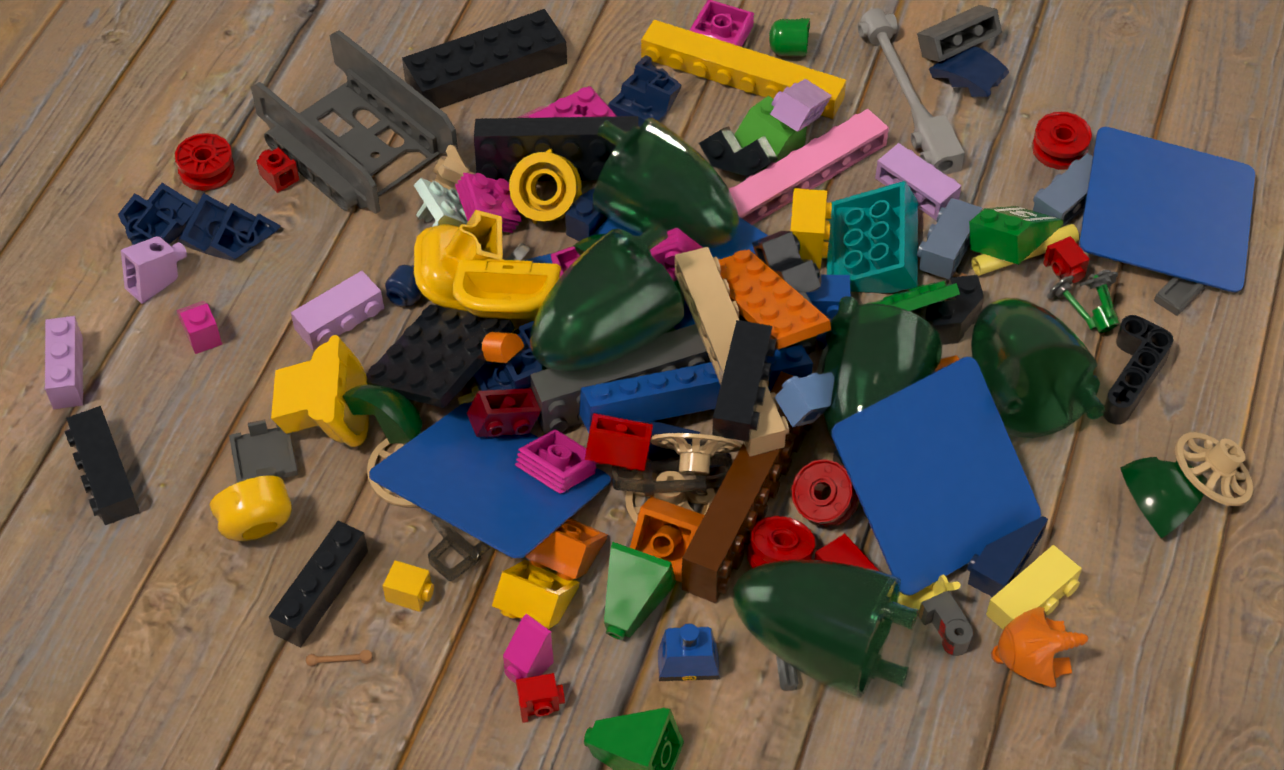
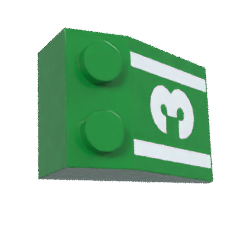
M1018 206L984 208L969 221L970 249L1019 265L1063 225V219Z

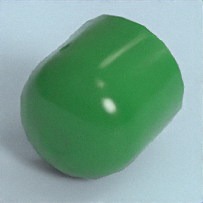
M810 18L779 19L775 21L769 33L771 50L780 56H806Z

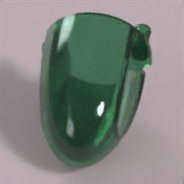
M654 118L646 119L639 128L634 126L627 132L618 128L609 120L604 121L606 126L603 124L600 126L598 136L617 147L607 160L595 187L593 206L597 212L615 223L648 238L678 228L703 248L709 247V249L725 245L734 238L739 228V213L736 202L723 179L698 151Z
M655 223L640 236H634L622 229H612L583 252L562 274L542 302L531 329V352L541 365L557 371H579L604 365L644 347L682 321L684 310L676 285L665 267L658 263L650 252L652 248L668 238V234L662 225L660 226L659 223Z
M845 296L841 298L838 312L830 321L831 330L826 333L828 352L824 373L832 372L835 377L831 405L823 413L831 438L832 429L836 423L929 376L937 368L942 356V342L940 334L927 321L899 307L885 304L858 305V301L853 297Z
M1000 298L983 308L977 317L972 332V358L977 361L1008 434L1023 438L1043 437L1065 429L1077 421L1085 412L1089 419H1098L1104 414L1102 411H1105V406L1097 397L1100 380L1097 376L1093 375L1094 369L1098 366L1096 359L1080 338L1063 321L1040 305L1020 298Z
M803 559L761 564L751 568L737 580L733 588L732 598L734 608L744 626L769 651L800 672L856 698L863 696L871 680L876 677L898 684L903 687L904 681H906L909 667L882 659L881 655L892 623L912 630L919 612L918 609L898 604L901 588V579L899 577L850 564Z

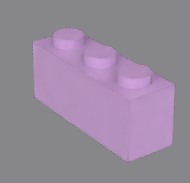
M804 79L799 83H793L790 88L786 87L783 92L779 91L771 103L774 108L770 115L798 132L821 116L832 95Z
M899 143L877 160L875 179L885 186L906 181L918 200V208L936 221L941 207L946 208L951 198L959 200L961 185L956 180L948 177L936 169L934 165L927 163L912 150L905 148Z
M360 271L292 311L291 316L294 329L314 351L321 344L328 342L331 336H339L346 331H350L359 323L377 315L383 310L382 293L363 271Z
M75 316L47 319L45 322V391L53 409L83 406V337Z

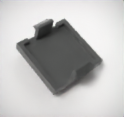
M266 419L249 422L248 428L250 433L241 435L240 432L229 435L237 483L259 476H278L282 479L297 476L298 471L290 433L286 434L278 425H276L277 428L268 429Z

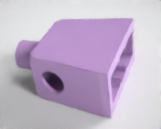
M156 236L122 249L121 258L125 289L141 304L152 298L177 279V262L187 257L185 247L179 242L170 246L161 237Z

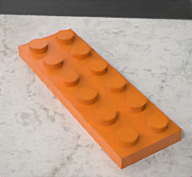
M749 249L735 252L734 255L718 259L721 268L720 276L722 279L727 280L730 288L729 297L731 301H736L739 314L748 322L772 326V338L777 339L776 348L778 350L831 330L830 319Z

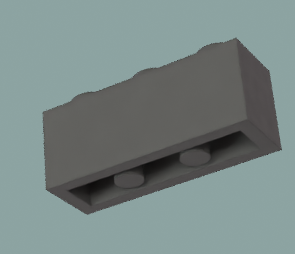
M978 5L918 32L917 37L922 57L941 62L1001 34L1002 29L998 10Z

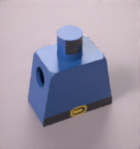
M685 624L681 628L666 629L658 649L659 681L719 680L718 647L712 628Z

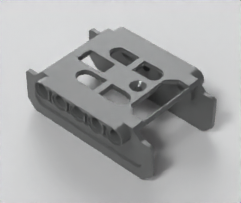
M338 30L329 36L334 63L346 74V83L301 113L295 111L261 82L252 85L251 91L257 115L270 128V130L264 133V138L272 150L279 147L291 160L293 159L296 162L297 170L304 178L344 211L357 205L360 209L367 207L377 214L380 211L379 196L439 154L446 153L449 145H454L458 149L456 129L446 113ZM365 109L380 121L367 129L353 117V113L357 110ZM333 111L353 128L341 137H338L318 120ZM390 128L404 139V144L393 148L379 139L377 135ZM377 152L380 154V156L378 158H372L371 154ZM405 152H420L427 158L377 192L376 183L371 176Z

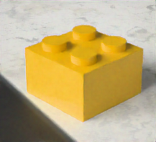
M794 188L790 231H792L800 243V257L802 259H811L818 269H821L822 258H827L829 242L824 240L829 241L831 224L829 220L825 219H831L832 202H827V191Z

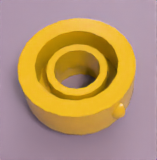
M548 149L546 152L533 153L523 158L516 165L510 177L509 191L514 206L521 214L532 219L534 224H537L538 221L552 222L564 218L565 213L582 195L581 179L577 169L563 156L552 153V149ZM545 174L552 175L557 183L556 194L547 201L540 199L536 193V183Z
M259 476L238 482L215 495L209 504L213 516L217 518L218 531L222 536L232 541H251L267 536L281 528L288 521L292 512L291 500L284 481L278 476Z

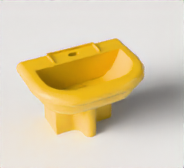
M475 210L467 224H461L459 227L448 224L433 226L424 229L417 236L414 245V277L417 287L427 299L444 308L448 307L467 311L453 296V282L458 264L461 260H503L502 216Z
M461 260L453 282V296L460 305L474 316L510 319L515 327L512 331L514 332L519 326L542 318V312L547 308L557 292L561 266L558 264L532 263V261Z
M338 335L331 336L328 342L321 344L314 351L311 360L275 370L271 419L286 434L319 426L334 441L345 443L350 447H358L362 445L367 437L369 415H353L343 395L356 386L367 384V376L358 358Z

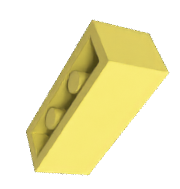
M1052 545L990 599L986 615L1001 629H1004L1022 613L1037 607L1045 608V614L1049 615L1058 606L1059 599L1064 595L1069 597L1077 590L1080 585L1078 579L1082 568L1055 545Z

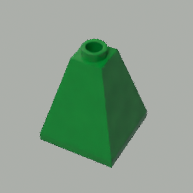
M612 542L604 614L606 634L619 640H623L624 636L630 638L674 588L676 579L671 562Z
M668 708L596 720L593 728L589 727L584 737V745L589 748L592 756L613 770H674L684 744L672 711Z

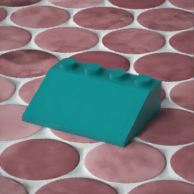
M906 181L832 201L831 219H829L831 225L828 241L827 275H850V292L894 293L917 287L918 200Z

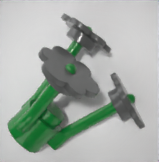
M1103 270L1098 274L1090 275L1089 280L1079 283L1080 286L1086 285L1090 289H1097L1102 305L1092 310V318L1069 292L1072 288L1073 275L1062 278L1050 289L1047 295L1048 299L1054 296H1058V298L1065 296L1087 322L1090 330L1097 328L1101 334L1120 325L1108 287L1116 282L1117 272Z

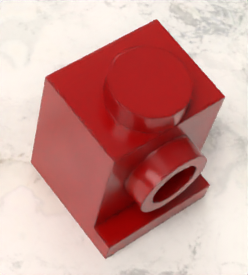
M279 147L273 151L270 149L264 150L260 154L259 159L256 160L259 175L277 193L300 180L296 162L293 159L291 160Z
M1069 236L1047 246L1043 264L1045 267L1051 266L1053 272L1060 276L1061 279L1073 275L1072 283H1077L1085 277L1090 259L1075 240Z
M554 673L516 679L522 723L528 722V716L536 715L543 717L550 715L555 711H559V704H565L563 685H556Z

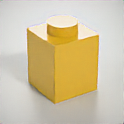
M394 560L383 583L386 602L421 612L425 601L429 602L434 592L430 571Z

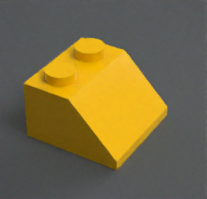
M523 560L502 571L492 607L501 610L500 613L509 618L522 619L528 614L541 625L550 629L561 620L578 590L580 582L563 579L552 570L536 567L530 564L528 560Z

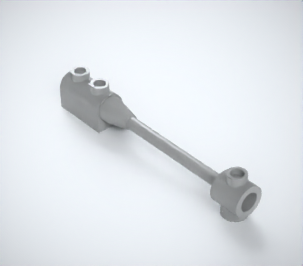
M879 8L867 11L862 16L861 22L858 23L859 36L861 38L868 37L869 41L874 45H881L911 107L914 123V132L911 133L913 148L921 147L923 152L920 153V158L934 165L936 169L944 174L961 171L965 152L946 114L933 117L920 103L890 42L893 34L898 31L895 15L893 13L885 14Z

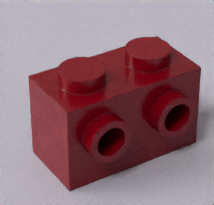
M531 388L487 390L477 392L467 416L476 437L529 434L541 413V409Z

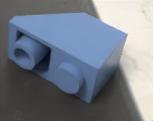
M816 372L803 378L794 376L782 384L783 389L774 398L792 427L813 423L830 407L835 378L832 372L824 374Z

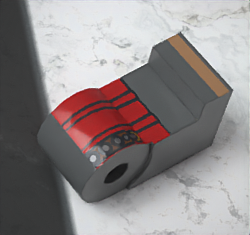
M946 591L921 602L918 617L924 625L933 623L942 637L943 649L954 656L966 653L973 637V630L951 593Z

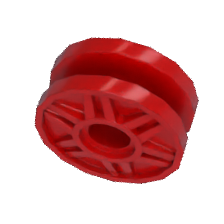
M1069 112L1047 114L1038 121L1032 142L1033 154L1038 161L1047 167L1057 170H1068L1074 160H1080L1088 153L1092 139L1091 128L1084 119L1076 114Z
M195 134L182 141L175 151V162L179 178L184 185L191 189L207 191L225 185L234 174L235 166L231 146L225 138L217 134Z
M827 459L814 460L803 466L795 476L791 488L792 501L797 511L807 520L823 526L840 525L849 520L857 510L860 502L845 466ZM830 486V496L823 500L821 497L822 490Z
M783 516L766 517L757 522L751 530L747 559L751 567L764 577L778 581L795 580L805 575L811 566L812 554L815 549V537L811 530L798 520Z

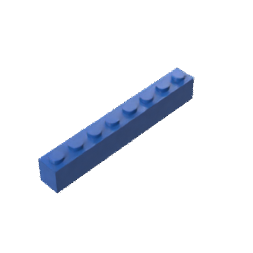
M802 345L775 350L774 357L768 356L767 362L771 363L768 380L769 391H771L781 371L798 376V378L807 377L812 374L813 362ZM709 362L581 387L579 415L589 433L593 413L646 423L715 409L721 385L712 363Z

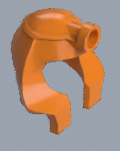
M1037 607L1022 613L1004 627L998 645L992 649L991 657L994 662L1005 664L1011 671L1024 678L1054 688L1057 686L1056 678L1072 673L1070 658H1053L1054 655L1059 651L1062 652L1063 650L1073 649L1079 645L1086 644L1089 637L1083 633L1066 632L1064 621H1054L1046 618L1045 608Z

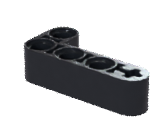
M1128 315L1122 319L1116 344L1122 351L1132 355V358L1108 392L1103 408V417L1109 423L1120 425L1129 419L1167 361L1174 341L1171 332L1137 315Z

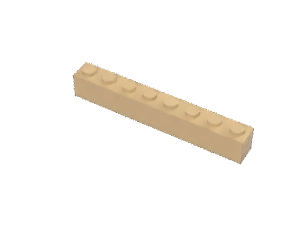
M709 247L676 254L675 275L721 385L736 320H739V308L736 301H731L729 297L730 288L727 280L722 279L720 276L721 268L718 258L712 257ZM763 380L761 386L766 387L763 406L757 405L756 412H760L757 431L751 430L749 442L744 441L749 456L784 448L785 436L789 434L787 420L784 416L780 417L778 412L779 404L774 398L776 394L774 392L770 393L768 389L769 381Z

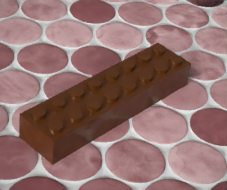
M781 371L770 393L774 392L777 395L783 389L782 384L794 376ZM779 406V415L786 418L789 427V434L785 436V447L749 456L743 442L682 557L683 591L715 604L721 593H727L732 580L730 574L733 569L738 570L743 561L744 552L742 551L745 545L750 543L751 530L758 521L765 518L768 511L767 502L769 498L774 499L780 487L779 479L781 475H787L792 463L790 457L793 452L798 453L803 442L802 434L804 430L809 431L813 423L792 427Z

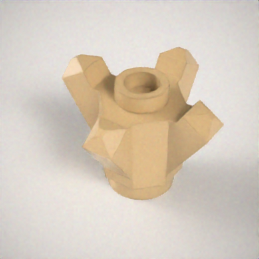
M449 145L446 150V159L440 158L433 170L437 174L435 180L429 181H436L444 188L456 190L455 184H458V180H461L460 177L464 176L463 173L474 175L475 173L470 171L457 147Z

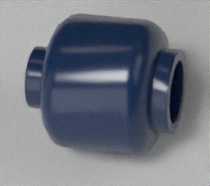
M404 264L398 266L385 283L388 299L397 306L414 305L422 295L415 282L414 265Z

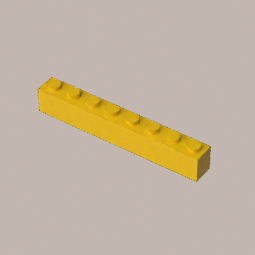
M653 20L641 39V58L647 55L652 58V62L765 98L769 95L774 99L779 91L783 92L786 87L790 88L793 83H799L807 79L832 95L821 116L834 119L845 97V79L661 21Z

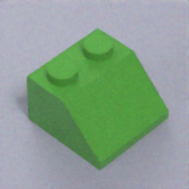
M768 95L748 111L734 136L741 148L765 136L778 158L774 162H778L790 152L805 146L807 126L797 132L771 116L770 113L774 108L771 105L773 98Z

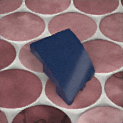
M975 46L938 62L929 68L932 78H948L951 87H968L972 97L990 96V88L998 86L1001 80L1009 74L1008 68L987 51Z
M645 55L635 65L634 73L622 83L620 93L608 103V107L616 116H638V126L653 133L672 107L681 89V84L676 79L670 77L663 68L657 69L652 65V58Z
M161 183L148 200L134 193L118 213L121 223L125 226V232L132 245L156 236L161 237L170 244L182 234L197 204L166 184Z
M203 193L178 242L199 252L234 261L278 231L281 225L259 213L254 216L232 203L227 206Z
M544 317L519 326V334L517 335L522 339L525 346L507 363L486 361L473 375L480 391L527 389L531 386L530 374L540 372L543 369L546 325Z

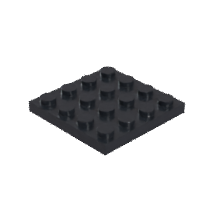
M430 304L422 311L415 322L405 329L403 335L387 349L380 360L370 367L366 374L367 384L388 387L399 392L409 400L445 408L486 362L482 351L484 337L490 332L511 333L515 327L510 319L478 317L468 311Z

